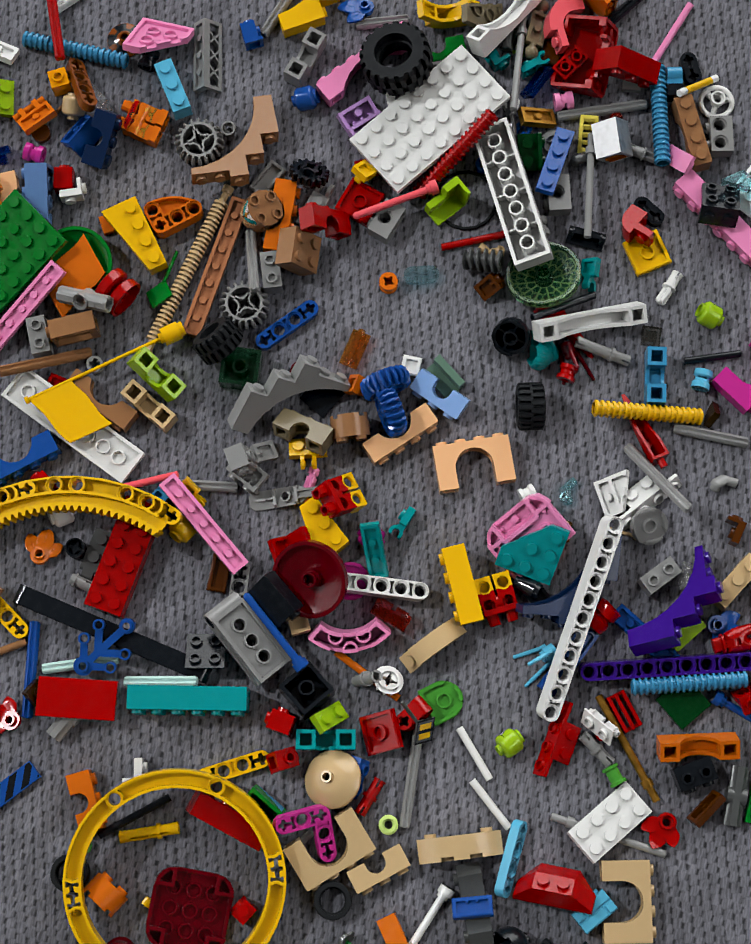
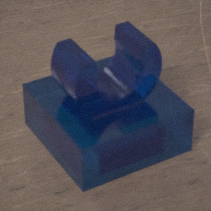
M9 145L0 147V165L9 164L7 154L12 153Z

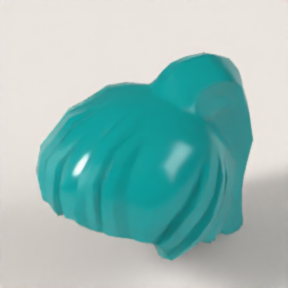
M531 331L530 357L527 359V362L532 369L537 371L543 370L551 362L558 359L559 351L553 341L541 343L533 340V331Z

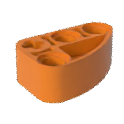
M162 197L152 200L144 206L146 219L155 235L160 239H165L200 221L204 216L201 203L187 197ZM194 208L199 209L195 214L190 213ZM151 210H157L155 215H149ZM176 217L183 218L180 222H174Z

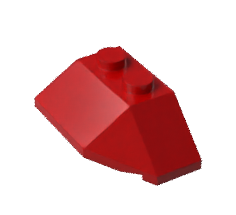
M540 863L517 880L512 898L592 915L596 895L581 871Z

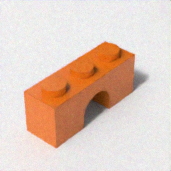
M90 769L65 776L69 794L71 796L83 794L88 799L87 809L83 813L75 815L78 826L91 808L102 798L101 793L97 792L95 784H98L97 776ZM108 819L105 820L99 830L106 828L105 823H108Z

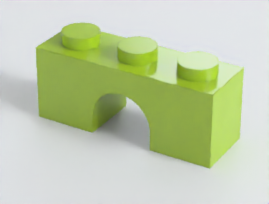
M145 346L139 349L126 364L167 403L175 400L187 385L174 373L169 374L162 370L157 364L159 359Z

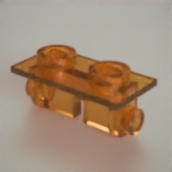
M353 329L339 361L340 364L355 370L357 369L371 338L370 335L365 334V330Z

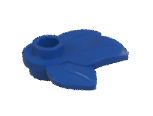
M346 0L338 6V10L348 13L347 23H356L373 13L374 4L370 0Z
M726 610L720 615L710 616L707 620V629L712 633V639L717 638L718 634L723 635L726 631L738 627L736 622L739 620L740 614L735 611ZM717 621L719 622L718 628L715 627Z

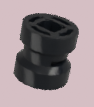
M156 50L142 53L138 67L144 71L155 72L154 64L159 59L160 52Z
M71 538L65 545V551L73 559L79 560L84 558L87 546L79 538Z

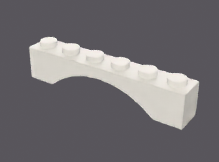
M514 0L507 11L498 19L487 24L477 25L466 36L472 54L486 58L542 0Z
M635 301L533 320L531 322L533 340L543 343L589 330L648 323L646 304Z

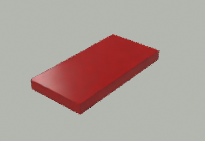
M39 676L35 716L115 721L119 682Z

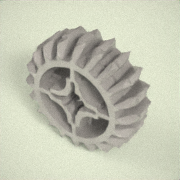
M197 118V122H193L190 119L189 125L184 122V129L179 128L178 132L180 134L175 135L177 139L174 142L177 147L176 152L180 154L181 160L185 159L186 164L191 162L193 167L196 163L200 167L203 166L202 163L209 164L210 160L215 162V156L220 157L221 153L219 151L224 150L222 146L225 143L222 138L223 133L219 132L220 128L218 125L214 126L213 121L208 123L206 118L203 122L200 121V118ZM199 131H204V132H207V133H206V134H201ZM193 133V137L185 143L186 139ZM197 137L199 138V141L202 142V148L200 144L197 143ZM214 142L211 149L206 152L207 146ZM192 151H198L200 154H194Z
M243 280L240 281L238 286L234 282V288L227 286L228 293L222 292L224 298L219 300L223 304L219 306L220 311H223L221 316H228L235 325L238 324L239 330L245 326L246 331H248L249 325H252L255 329L256 322L262 325L261 318L266 319L267 315L265 313L270 311L269 307H267L270 305V301L266 300L268 294L263 293V287L260 288L258 293H251L249 282H247V285H244ZM240 293H246L242 297L236 296ZM254 295L260 301L259 309L255 308V305L252 304ZM230 302L237 306L236 315H233L229 310ZM246 303L248 304V307H247V306H244L243 308L241 307V304H243V305H245ZM246 314H252L251 317L243 318Z

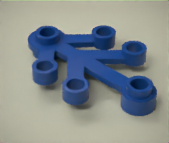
M131 618L121 620L119 628L103 642V629L106 623L103 619H96L93 622V628L95 629L94 651L88 656V643L91 641V635L88 632L80 633L78 636V641L81 643L80 657L74 661V671L81 676L90 674L92 670L105 671L109 674L114 673L117 670L115 662L110 661L105 664L95 663L94 661L99 657H115L122 660L130 659L132 655L130 649L116 650L109 648L124 634L134 632L136 629L135 621ZM98 621L102 623L100 629L96 627ZM124 623H129L130 628L128 630L124 629ZM83 634L88 637L86 642L82 641L81 637ZM124 650L128 652L127 658L122 656ZM82 662L86 664L85 670L80 668ZM108 664H112L114 666L113 671L108 670Z

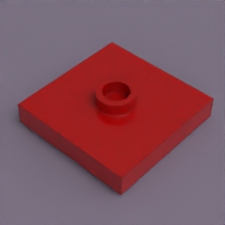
M353 177L334 208L348 213L351 219L366 227L369 219L374 214L354 219L353 213L379 204L384 200L385 194L363 182L358 184L354 181Z
M395 708L359 718L368 756L404 747Z

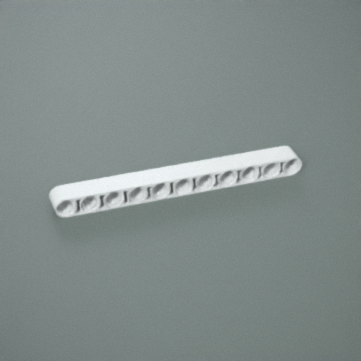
M612 515L602 517L536 707L537 715L548 722L556 721L562 710L624 528L623 520L620 517ZM613 520L614 526L612 529H610L609 525L610 522ZM605 539H607L608 544L604 548L603 542ZM600 557L601 564L597 566V560ZM594 576L595 582L591 585L590 580ZM586 595H588L589 599L586 603H584V598ZM582 613V619L578 622L577 618ZM576 632V637L572 641L571 635ZM569 651L570 655L565 659V653ZM563 670V675L559 678L558 673ZM557 689L556 695L552 697V691ZM550 707V713L545 715L546 709Z

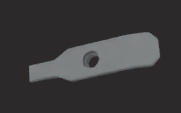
M294 485L259 491L258 495L252 492L249 496V505L254 511L298 505L307 498L313 497L311 492L317 486L305 488ZM284 493L289 495L286 500L282 498Z

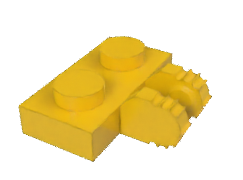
M305 438L292 439L289 442V459H300L301 470H305V459L312 458V467L317 469V458L328 457L327 451L324 456L307 450Z

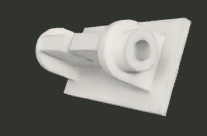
M584 708L581 723L610 746L613 737H619L621 733L619 728L610 721L604 723L606 718L596 709L590 708L588 710Z

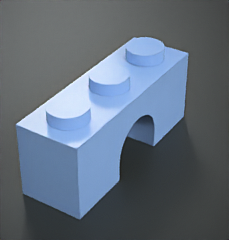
M422 368L409 387L413 390L412 394L419 399L422 397L427 399V404L432 408L443 410V415L448 419H459L471 400L457 390H453L445 399L440 398L435 391V387L440 379Z

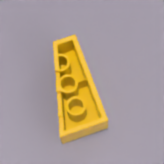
M135 196L101 211L106 221L151 275L168 268L164 255Z
M464 543L442 548L438 558L440 565L444 567L445 573H443L445 584L449 585L450 592H448L450 603H454L456 610L453 611L455 623L459 622V625L463 626L483 621L484 617Z

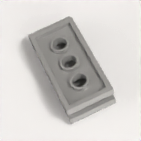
M231 593L203 615L207 625L255 686L262 684L291 660L248 603L238 593ZM234 622L240 625V630L234 627ZM246 638L251 639L252 646L247 644ZM259 653L264 656V662L259 659Z

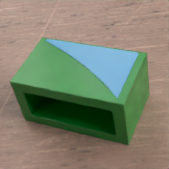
M258 784L254 785L247 793L264 810L271 823L277 815L283 814L286 811L281 804Z

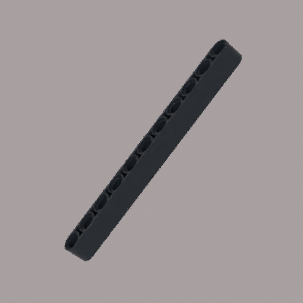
M20 584L12 601L81 632H88L93 637H95L93 622L96 619H103ZM103 619L106 623L103 629V641H105L119 628V625ZM98 621L96 627L100 629L102 623ZM136 632L124 634L113 644L121 649L128 648L135 655L185 676H196L199 682L204 684L207 683L212 669H185V653Z

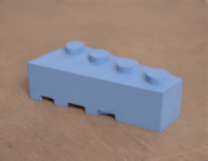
M24 163V168L21 169V176L25 181V187H22V195L52 225V214L49 213V210H52L53 200L52 196L49 195V191L53 189V181L50 173H53V167L48 163Z

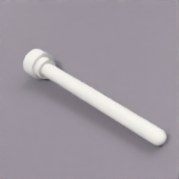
M441 883L437 889L439 891L437 893L438 897L412 936L409 944H418L444 901L447 902L448 899L452 898L455 893L453 890Z

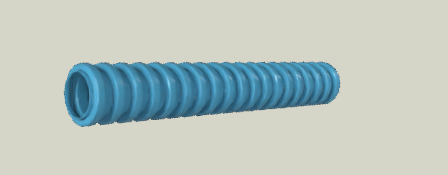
M24 32L22 37L23 47L28 46L31 49L34 47L36 50L39 48L40 51L45 50V52L50 51L54 53L51 36L46 37L44 34L40 35L37 33L35 35V32ZM66 39L63 40L64 53L67 57H78L80 60L83 58L85 61L89 59V62L105 63L107 66L111 64L112 67L116 65L117 68L122 67V69H126L128 66V53H118L116 50L112 52L111 49L106 50V48H96L93 45L90 47L89 44L84 45V43L79 44V42L74 43L71 40L69 42Z
M663 64L660 67L657 85H650L654 164L660 167L671 163L666 67Z
M736 671V673L730 672L729 674L724 672L723 674L717 673V675L715 673H711V675L706 673L704 676L703 674H699V676L693 674V676L687 675L686 677L684 675L678 677L677 675L674 678L672 676H668V678L666 676L662 678L656 677V679L650 677V679L644 678V680L632 678L630 682L633 696L637 694L641 696L643 693L645 695H649V693L655 695V693L661 694V692L667 694V692L673 693L674 691L676 693L680 691L685 693L686 690L688 692H692V690L698 692V690L704 691V689L716 691L717 688L719 690L723 688L725 690L729 688L735 689V687L737 689H741V687L745 689L749 684L746 671H742V673Z

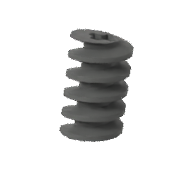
M470 247L469 252L467 250L464 251L462 258L464 270L492 271V273L502 272L504 264L502 250H499L497 255L495 249H492L489 254L487 248L484 249L483 253H481V248H477L475 253L474 247Z

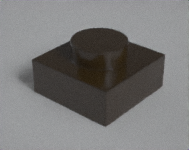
M34 679L22 692L34 707H36L38 679Z

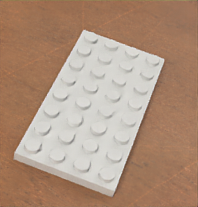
M462 45L429 72L430 76L427 80H423L424 84L422 86H417L415 91L411 93L410 91L405 92V95L397 98L349 139L350 143L377 170L397 194L444 156L446 152H449L448 149L453 148L454 143L457 144V140L461 139V135H465L466 130L469 131V127H472L473 123L477 122L478 117H482L481 114L485 113L486 109L495 113L511 99V96Z

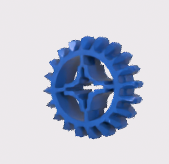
M395 365L378 370L362 380L360 383L361 393L365 400L374 401L375 393L385 388L393 387L399 393L410 385V374L403 365Z
M393 387L376 392L374 401L383 429H385V432L390 437L402 435L407 430V421L398 393Z

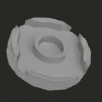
M652 506L643 507L638 510L630 523V531L633 538L645 545H654L661 541L668 529L666 515L658 508Z

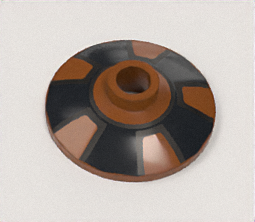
M129 23L115 26L108 35L107 43L109 49L112 52L116 50L118 53H128L129 57L136 55L122 49V43L125 41L122 37L129 36L136 26Z

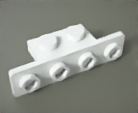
M677 474L667 479L677 490L681 487ZM647 475L628 490L626 506L629 510L620 516L624 523L623 531L630 528L632 517L638 510L648 506L655 507L668 497Z

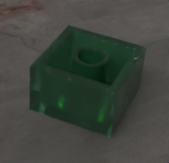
M237 347L229 356L223 359L218 380L220 387L243 390L246 382L252 384L259 383L263 361L262 350Z

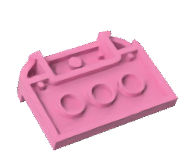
M535 493L523 498L491 525L487 533V547L497 559L503 544L510 543L531 532L543 529L550 524L570 530L568 539L575 535L576 532L551 504V500L548 497ZM509 570V574L513 577L514 580L516 576H523L521 574Z

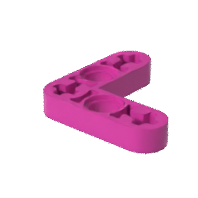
M316 804L277 815L273 819L272 825L279 834H288L312 827L318 857L324 862H331L336 858L337 849L331 814L324 805ZM319 810H322L324 812V814L321 815V818H319L318 816L311 817L309 814L310 812L312 815L319 814ZM300 814L306 815V821L303 824H297V817ZM281 820L287 822V824H284L283 829L278 826L281 824ZM327 828L328 835L325 838H320V830ZM321 843H326L327 848L331 851L328 852L327 857L323 854L326 852L325 845Z

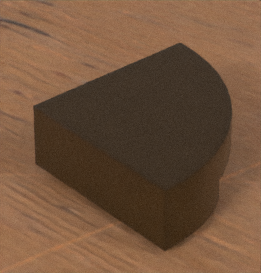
M712 401L704 418V426L712 427L719 418L720 410L718 403Z

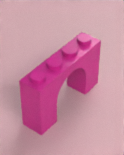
M726 366L710 384L743 415L747 411L751 413V384L743 382Z

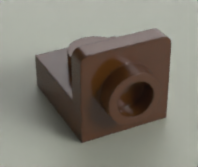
M491 272L477 283L474 289L485 302L506 286L505 280L500 273Z
M732 515L728 516L725 522L735 526V528L731 527L727 538H730L728 544L736 547L740 542L747 523L743 521V518Z

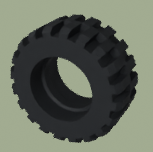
M393 21L392 24L385 23L381 28H375L372 34L369 33L366 37L367 41L362 43L359 57L365 77L373 89L378 90L382 94L388 93L389 96H395L396 94L401 96L405 95V92L410 91L411 93L415 91L417 86L420 87L424 84L423 80L428 79L430 76L429 72L433 68V54L422 30H419L414 24L410 26L408 22L403 21L399 23V21ZM405 50L411 52L410 57L399 66L386 67L382 65L384 59L395 51Z

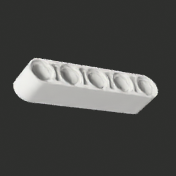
M347 572L348 588L346 593L414 602L424 600L429 594V588L423 582ZM358 580H363L366 583L365 589L358 588ZM376 583H383L385 585V591H378L376 588ZM396 585L404 587V594L396 592ZM416 587L423 590L424 594L422 597L415 594L414 590Z

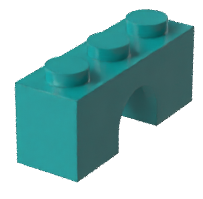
M296 729V750L356 751V729L328 730L321 735L316 729Z

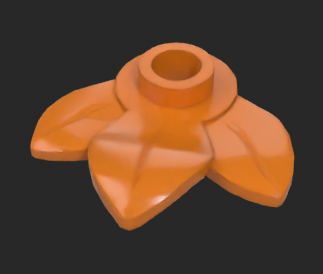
M51 529L42 531L38 537L33 534L26 536L25 548L30 552V559L34 564H45L49 558L57 557L63 549L62 544L54 543V534ZM38 553H43L40 557L36 556Z

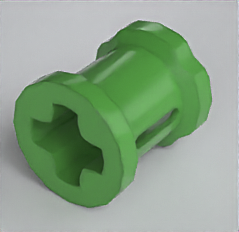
M617 762L602 770V773H605L608 777L611 788L627 780L620 773Z

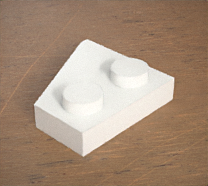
M625 469L594 482L604 515L617 516L626 512L629 470Z

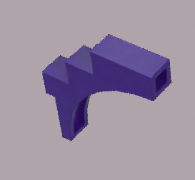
M702 545L695 547V561L692 574L687 586L678 599L655 619L639 627L627 630L629 648L635 656L681 646V628L701 624L702 606L722 601L723 585L721 581H717L712 568L709 567V563H712L711 556Z

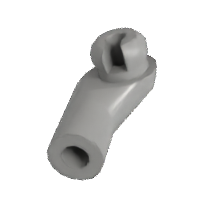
M720 475L712 479L710 489L714 492H719L720 487L725 485L736 488L738 479L727 475Z

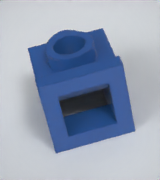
M249 19L240 23L246 51L263 47V37L259 26H255L254 20Z

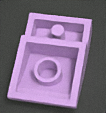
M368 95L338 113L336 117L351 138L380 114L381 111L376 108Z

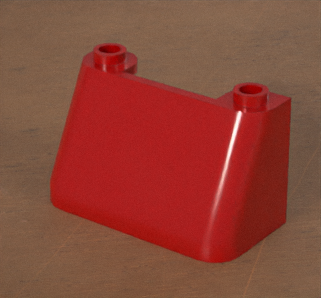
M567 14L564 21V29L568 37L569 46L565 50L564 55L577 45L589 58L566 81L554 71L550 76V85L555 89L572 91L573 93L594 98H603L609 75L592 71L596 49L617 45L618 28L608 17Z

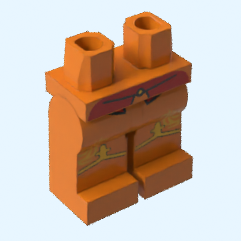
M137 99L134 102L124 100L121 110L128 114L126 118L121 117V130L123 134L153 148H157L163 135L162 132L165 131L171 118L169 111L157 109Z

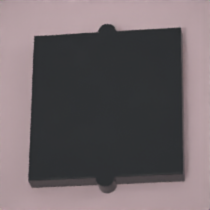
M316 389L305 391L300 396V399L309 406L310 410L315 411L320 417L324 418L345 393L335 389Z

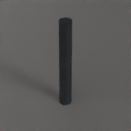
M735 350L684 357L683 360L684 365L740 358L741 351Z

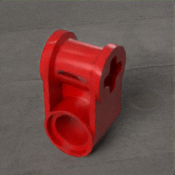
M420 695L416 696L407 705L418 720L426 719L433 711ZM405 709L397 715L400 730L408 732L416 727V723ZM404 718L409 719V720L407 721V722L409 723L408 726L403 725V724H404V721H403Z

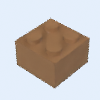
M298 226L280 228L275 265L299 276L317 274L322 238L302 231Z

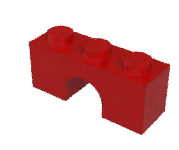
M308 202L305 206L298 208L300 230L312 234L325 230V237L334 240H340L352 235L348 213L341 212L339 209H331L329 206L318 205L316 202Z

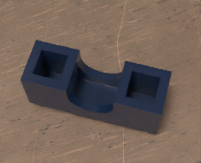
M96 108L91 126L101 131L102 141L98 146L93 144L85 145L81 159L82 163L99 169H107V166H110L112 162L111 152L117 144V131L122 127V115L102 108Z

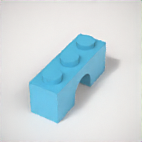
M169 58L155 63L156 74L164 89L175 120L192 115L191 105L172 59Z

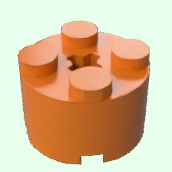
M105 871L102 874L98 872L83 888L84 893L89 891L88 897L104 912L109 910L108 916L112 918L128 900L126 898L128 893L120 885L116 888L111 883L113 879Z

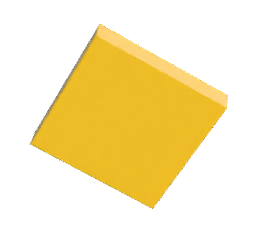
M657 229L652 230L654 232V242L650 247L639 244L635 239L630 243L627 241L622 243L637 277L672 263Z

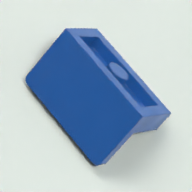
M86 114L79 118L60 141L81 158L85 145H95L102 136L99 129L91 126L93 117Z

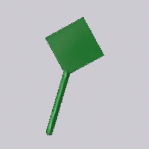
M175 251L162 282L146 293L153 309L173 296L167 284V278L177 258L178 251Z

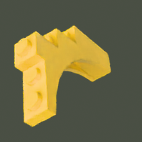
M303 0L293 8L278 14L284 38L308 31L310 26L316 28L325 25V18L328 17L325 7L340 2V0Z

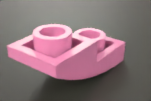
M670 144L671 163L669 165L688 174L694 166L696 157Z

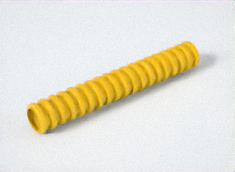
M596 399L592 403V414L594 417L599 415V417L605 416L608 418L610 416L617 419L622 417V419L628 418L629 420L632 418L638 420L639 418L641 421L645 419L646 421L656 420L660 422L662 420V422H679L680 424L685 422V424L691 423L692 425L695 423L701 425L704 418L702 408L696 409L693 407L691 409L687 407L685 409V407L679 408L678 406L668 407L664 405L662 407V405L656 406L653 404L651 406L644 403L639 405V403L633 404L632 402L629 404L623 402L622 404L620 401L616 403V401L610 402L607 400L605 402L600 400L599 402Z

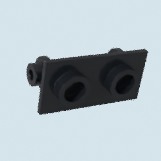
M570 225L565 243L602 252L606 234L592 231L591 238L586 239L584 238V228Z

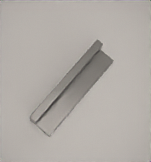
M203 18L194 23L193 92L201 93L209 90L220 93L222 92V24ZM210 26L216 28L215 36L210 31ZM211 42H212V43L214 44V46L216 47V52H215V53H214V52L212 51V49L210 48V43H211ZM211 59L216 65L215 70H213V68L210 65ZM211 76L215 80L216 86L210 85Z

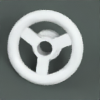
M708 86L698 97L699 109L708 118L710 116H729L734 109V97L723 86ZM704 97H707L711 102V112L707 111L704 106ZM729 103L725 112L716 114L720 106Z

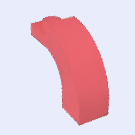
M558 0L544 20V38H551V44L555 49L556 55L563 54L569 46L564 29L566 15H581L585 10L583 0Z

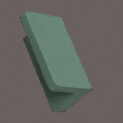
M440 354L434 359V363L426 369L440 379L435 388L444 398H447L453 390H461L465 385V381Z

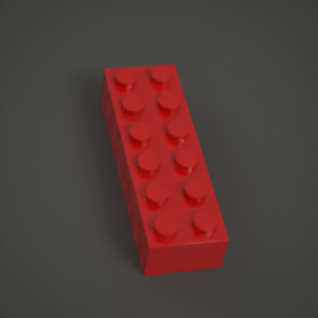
M145 502L146 508L152 505L151 503ZM119 519L116 520L84 604L93 609L124 619L155 537L139 527Z

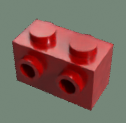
M278 706V709L272 708L271 712H267L264 723L267 729L290 737L297 718L290 715V710Z

